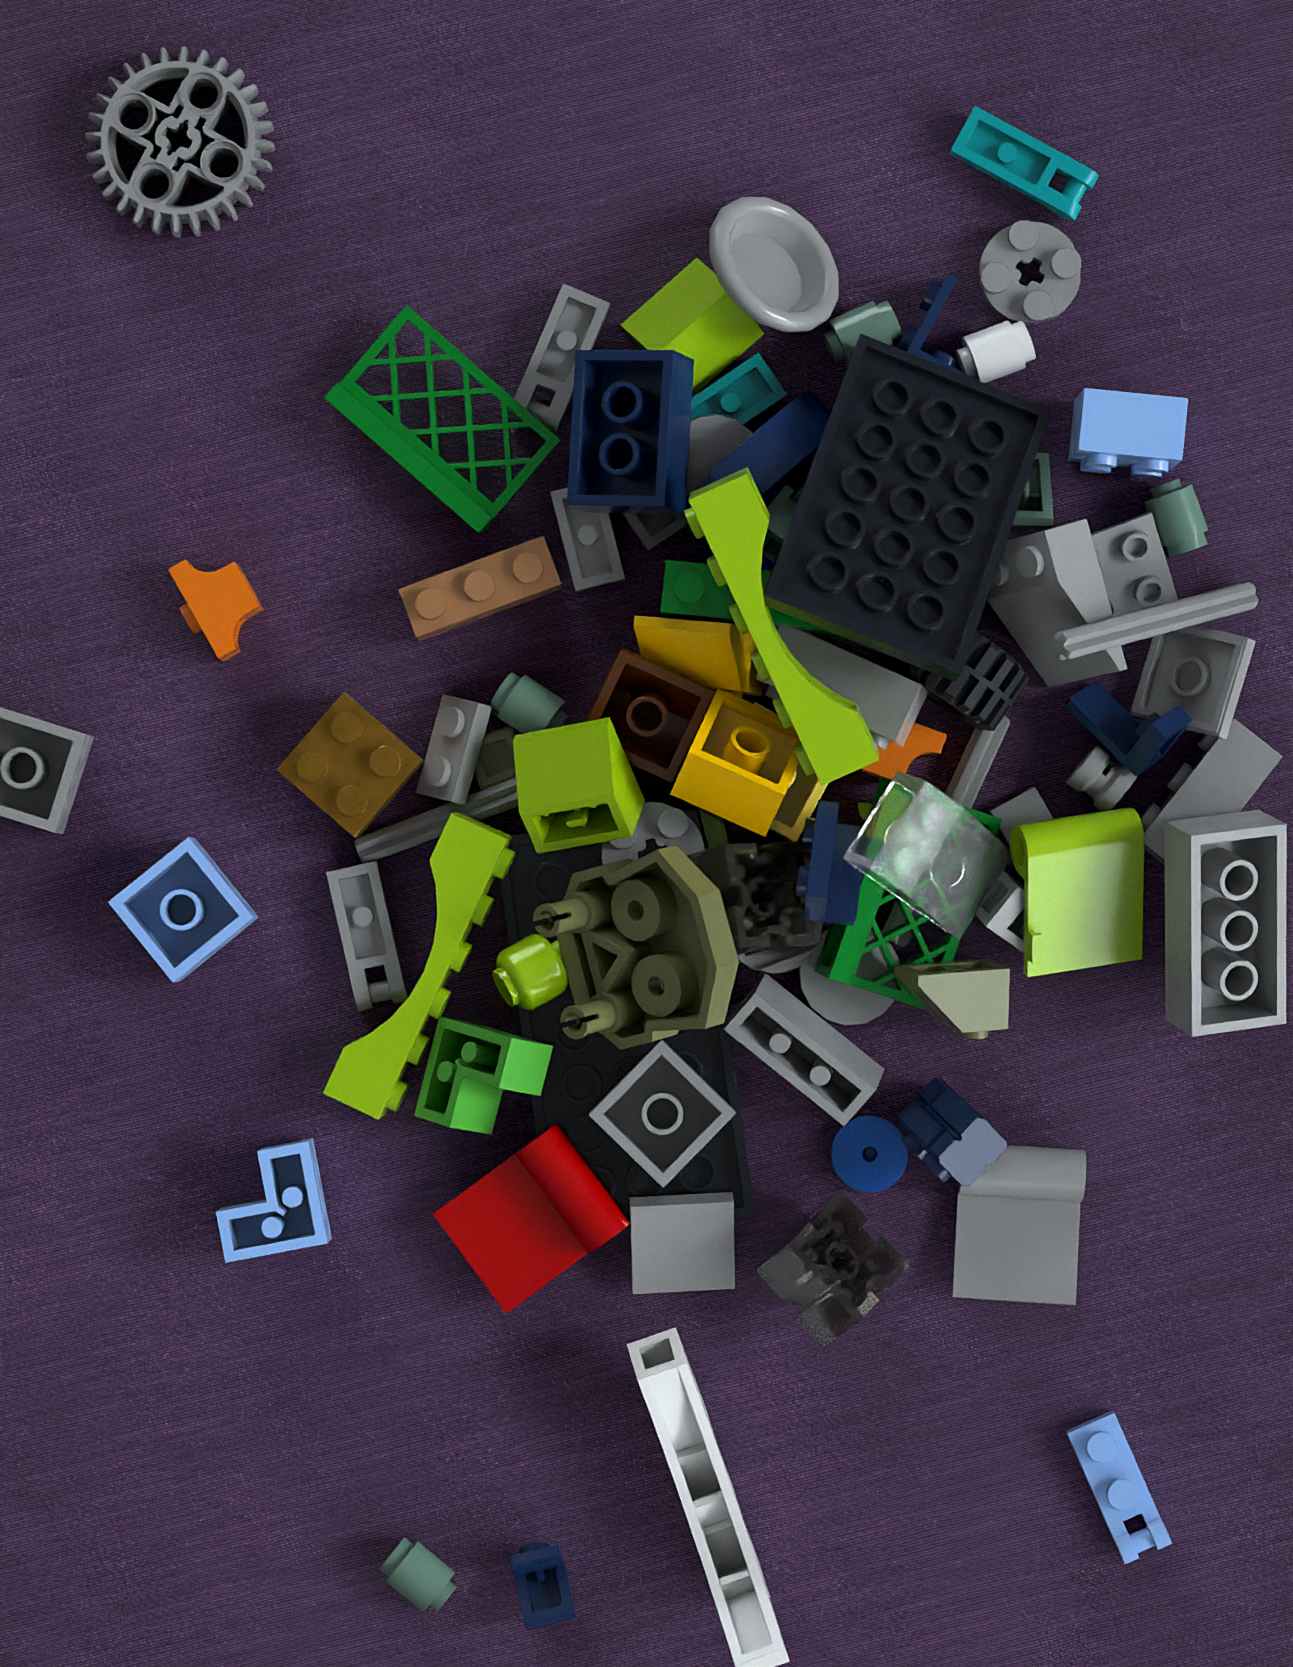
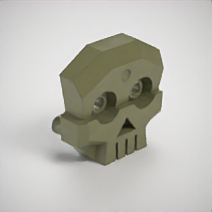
M677 845L657 849L636 861L629 858L573 873L566 895L562 901L542 904L534 911L533 922L546 918L549 919V923L536 926L535 928L544 937L557 936L575 1005L568 1006L563 1010L560 1021L563 1023L576 1020L575 1025L562 1028L568 1037L580 1039L586 1035L599 1032L621 1050L676 1035L679 1030L707 1029L725 1022L739 964L720 890Z

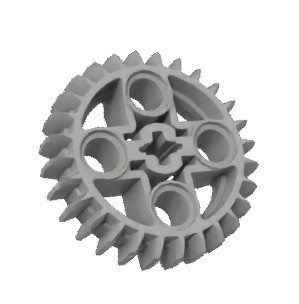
M182 46L179 51L178 60L172 61L167 50L162 47L160 48V63L153 65L149 57L142 53L140 55L143 67L141 71L136 72L129 64H123L122 67L128 78L123 84L113 77H108L107 81L115 92L112 98L107 95L96 94V99L105 108L104 114L89 113L88 118L93 124L100 127V131L87 132L85 139L90 144L99 146V149L87 153L86 156L89 163L103 164V167L92 173V177L98 184L107 181L111 182L102 191V195L107 201H111L118 196L122 197L115 207L121 216L127 214L132 208L136 209L132 220L137 227H141L147 218L150 217L152 218L151 229L157 235H160L165 222L170 223L171 231L175 238L181 237L183 224H189L195 236H201V221L208 220L215 231H219L221 228L218 215L225 212L229 218L237 221L238 216L233 205L239 201L249 208L252 207L253 202L246 192L247 189L251 187L263 191L265 188L263 182L255 176L256 172L272 171L271 163L261 158V153L274 152L275 145L272 141L261 139V135L273 132L274 125L269 120L258 121L257 119L268 112L267 104L264 101L250 103L258 95L259 90L257 86L252 83L241 89L240 86L245 79V74L239 68L229 76H226L229 65L224 57H220L215 65L210 67V57L206 50L202 49L196 62L191 61L188 49ZM172 79H184L169 107L142 93L157 83ZM209 86L218 91L216 102L209 108L200 109L192 105L193 95L198 89ZM231 103L236 108L243 124L245 136L244 149L217 133L225 116L228 114ZM134 107H142L148 110L147 122L142 127L131 130L123 126V119L128 110ZM202 130L205 136L207 137L208 141L210 142L207 146L205 143V139L201 134ZM187 132L186 135L191 142V146L188 149L180 146L174 152L175 149L170 143V139L173 136L182 138ZM117 136L144 151L132 173L130 182L123 173L119 163L116 146ZM154 139H155V144H156V146H157L158 149L160 150V153H159V154H158L157 150L155 149V147L153 146V144L151 143ZM230 155L238 159L237 171L232 176L220 178L213 174L214 162L221 156ZM153 176L166 177L169 180V187L162 197L151 199L144 196L143 189L148 179ZM192 178L219 192L214 197L201 203L177 206Z

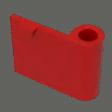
M557 1123L433 1214L506 1314L582 1257L601 1247L630 1224L629 1220Z

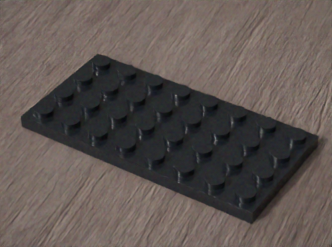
M697 809L683 811L700 831ZM528 833L512 835L513 839L508 849L516 852L515 857L504 879H500L509 946L531 934L540 935L535 927L549 923V919L546 918L533 922L536 908L545 903L562 901L566 895L573 873L603 865V842L537 854ZM648 839L645 841L646 849L638 852V858L640 859L657 849L666 848L667 846H658L655 839ZM704 860L701 871L707 877ZM557 936L545 937L550 943L558 941ZM569 983L564 993L534 1010H526L518 1005L522 1037L553 1046L541 1096L531 1095L537 1137L557 1123L629 1222V1197L724 1192L733 1193L734 1219L756 1216L730 1034L724 1030L728 1022L727 1013L723 1024L707 1029L679 1030L676 1035L663 1038L736 1111V1114L663 1188L589 1116V1112L659 1040L620 1050L599 1032L586 1035L580 1039L568 1037L562 1028L575 1025L576 1020L561 1023L560 1018L566 1007L575 1005ZM630 1224L615 1236L630 1234Z

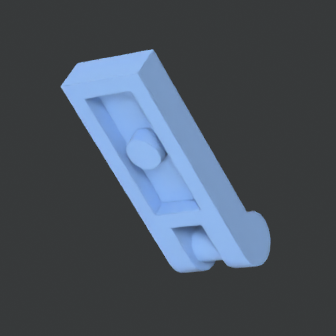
M1113 1411L1107 1412L1066 1430L1124 1564L1139 1559L1138 1553L1156 1546L1157 1550L1171 1545L1172 1542L1160 1518ZM1141 1514L1146 1528L1129 1535L1123 1521Z

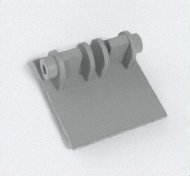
M1151 511L1091 534L1113 617L1178 600Z

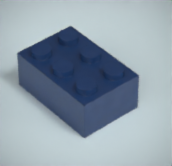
M576 350L567 491L568 506L593 513L685 514L694 372L693 359L674 350Z

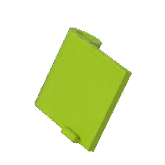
M1129 807L1021 823L1012 826L1010 831L1011 857L1015 869L1024 879V974L1026 977L1141 960L1143 940L1144 831L1137 811Z

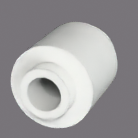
M1007 320L962 337L963 348L956 350L957 360L961 371L965 373L964 375L970 378L974 377L975 380L982 383H987L1025 369L1026 362L1036 359L1031 337L1023 321L1011 324Z

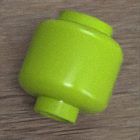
M531 934L502 950L496 960L497 969L492 971L495 985L504 1000L511 1007L518 1004L526 1010H534L566 991L569 983L558 941L550 943L545 937L538 934Z

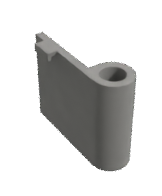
M1007 1145L1008 1149L992 1165L986 1164L984 1166L986 1171L970 1187H963L958 1182L952 1298L1075 1306L1080 1203L1084 1198L1086 1184V1151Z

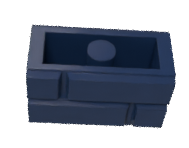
M934 1078L919 1093L920 1099L918 1101L913 1099L897 1115V1122L908 1132L902 1141L943 1182L952 1175L963 1187H970L986 1171L984 1166L986 1164L992 1165L1008 1149L1007 1142L941 1078Z

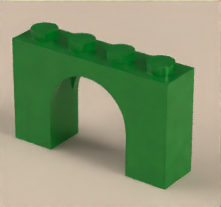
M666 560L660 618L705 622H734L729 605L736 603L728 584L721 587L717 585L708 564ZM762 570L764 590L771 574L769 570ZM769 607L774 625L811 631L814 637L852 641Z

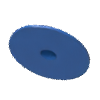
M860 1116L850 1120L838 1131L832 1143L831 1159L837 1175L845 1184L858 1191L878 1192L887 1189L901 1177L907 1165L908 1149L907 1145L902 1141L904 1136L893 1123L878 1116Z

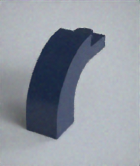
M810 390L803 393L770 418L732 451L693 491L748 467L763 498L784 478L815 455L830 414L829 410ZM690 494L686 496V509L691 508L689 502Z

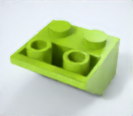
M610 717L515 735L513 749L519 813L537 854L633 836L645 799Z

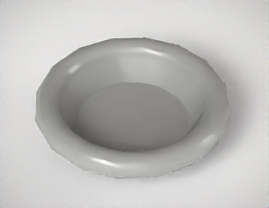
M740 197L719 210L709 230V257L719 283L736 306L758 323L781 332H809L827 321L839 299L838 269L829 246L812 223L790 206L767 197Z

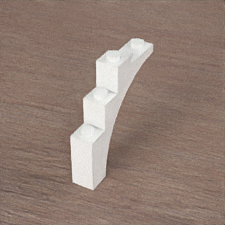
M676 1327L627 1344L637 1381L650 1412L696 1543L735 1667H775L790 1662L759 1560L745 1526L705 1404Z

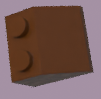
M621 647L584 722L610 717L628 762L672 783L716 690Z

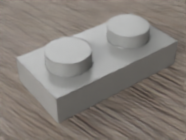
M568 487L551 491L575 591L580 592L625 580L609 514L586 512L568 506Z
M445 694L442 695L416 793L465 806L490 717L491 706Z

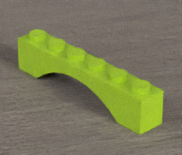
M748 467L691 492L689 496L691 508L684 510L687 521L696 539L705 536L714 555L706 558L708 566L717 585L721 587L728 584L736 601V603L729 605L732 618L741 635L750 631L758 649L751 653L752 660L762 681L765 682L772 679L780 697L773 700V704L783 727L787 729L794 726L802 744L794 748L805 774L809 776L816 773L821 786L879 761L878 748L857 703L833 692L809 674L789 651L774 625L769 607L765 606L761 569L763 544L770 514Z
M456 811L450 814L430 858V865L436 885L437 921L434 943L424 972L410 996L387 1021L371 1033L351 1042L343 1048L323 1094L378 1120L387 1114L388 1109L394 1112L398 1110L409 1087V1084L402 1081L410 1063L416 1066L420 1063L429 1044L430 1038L423 1035L431 1016L439 1019L451 996V991L444 988L452 970L460 973L471 953L473 945L467 943L466 940L473 924L482 926L493 905L494 898L487 896L495 877L501 880L504 879L513 862L516 852L508 849L513 836L462 812Z

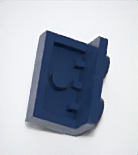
M818 800L816 819L806 818L802 849H810L812 854L810 866H799L796 896L806 898L804 920L852 926L856 923L867 829L862 826L838 824L839 803Z

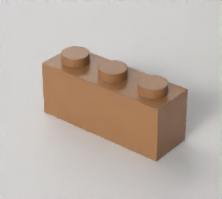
M541 536L398 590L415 636L420 642L563 588L545 538Z

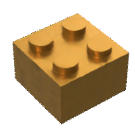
M343 692L276 770L353 837L359 838L424 764V760L352 697Z

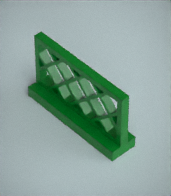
M408 305L402 309L340 383L337 382L324 397L475 531L482 534L489 529L497 519L498 514L562 441ZM410 321L424 334L425 356L397 358L395 337ZM432 341L446 354L433 355ZM389 346V358L377 359L385 348ZM447 360L457 362L463 369L464 389L435 391L433 362ZM426 362L428 392L399 394L397 364ZM390 365L392 395L371 396L356 382L370 366ZM470 375L485 388L471 389ZM493 394L501 401L502 423L474 425L472 395ZM464 396L466 426L438 428L436 398ZM428 398L430 428L410 430L401 422L400 400ZM392 401L393 414L379 402ZM509 409L524 422L510 423ZM531 427L546 440L532 458L512 459L510 429ZM503 429L505 460L476 462L474 431ZM467 432L469 462H446L440 456L438 434ZM417 435H431L432 448ZM526 464L513 479V465ZM506 466L507 487L494 502L478 490V467ZM469 468L470 482L456 469Z
M881 778L864 826L867 829L856 923L852 926L830 924L814 972L828 979L846 985L849 984L926 1010L894 976V966L896 964L886 942L910 930L920 954L899 965L922 964L923 962L934 963L932 958L939 955L937 962L953 961L1002 819ZM916 800L931 805L939 823L938 826L917 837L909 823ZM943 810L957 814V816L947 821ZM969 819L983 823L984 827L978 845L961 852L951 829ZM943 833L954 857L930 869L920 845ZM905 834L908 841L901 844L903 835ZM912 849L922 874L898 885L892 872L895 858ZM973 857L969 868L966 861ZM958 865L965 880L960 894L945 901L934 877ZM888 882L891 890L884 893L886 884ZM927 882L937 906L913 918L903 893ZM895 898L906 922L882 934L875 920L878 907ZM956 906L954 914L952 916L949 909ZM941 914L948 928L946 937L943 942L928 949L918 929V925ZM871 930L874 938L867 942ZM879 947L889 970L871 980L855 975L861 956ZM893 979L897 989L883 983Z

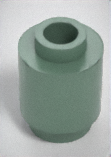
M887 300L877 305L874 301L868 302L828 320L830 331L823 334L825 344L834 362L843 359L846 366L860 334L893 346L894 341L903 338L899 322Z
M1179 478L1150 488L1153 498L1144 501L1147 512H1152L1162 547H1166L1169 558L1208 544L1204 534L1205 531H1208V527L1192 484L1182 487Z
M513 672L506 677L490 702V706L499 712L497 717L522 734L564 726L569 718L567 714L562 712L566 701L527 675L520 678Z
M405 1537L379 1568L388 1577L385 1582L422 1613L429 1605L438 1611L456 1589V1586L449 1581L455 1574V1571L420 1542L417 1541L414 1545Z

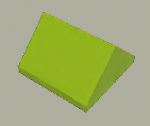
M698 258L694 259L621 324L622 329L641 350H674L694 360L692 397L704 389L764 335L756 321L736 306L719 283L716 274Z

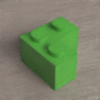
M439 1016L414 1116L450 1128L492 1135L503 1089L541 1096L553 1046L482 1024Z

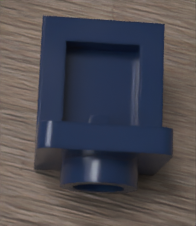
M534 1543L523 1547L520 1550V1554L509 1557L510 1566L515 1576L524 1625L527 1630L577 1618L566 1563L559 1545L550 1546L548 1543Z

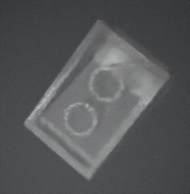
M898 771L843 859L948 934L960 940L1011 859V852L966 809L926 780Z

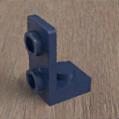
M948 273L943 284L933 280L919 308L928 313L919 329L909 325L897 348L964 375L965 373L956 369L959 362L948 354L933 348L929 354L920 350L957 281V277Z
M1092 682L1072 695L1065 703L1066 708L1078 719L1080 724L1088 729L1114 755L1116 760L1124 765L1134 776H1137L1163 758L1193 720L1178 705L1162 717L1154 712L1139 724L1098 682Z

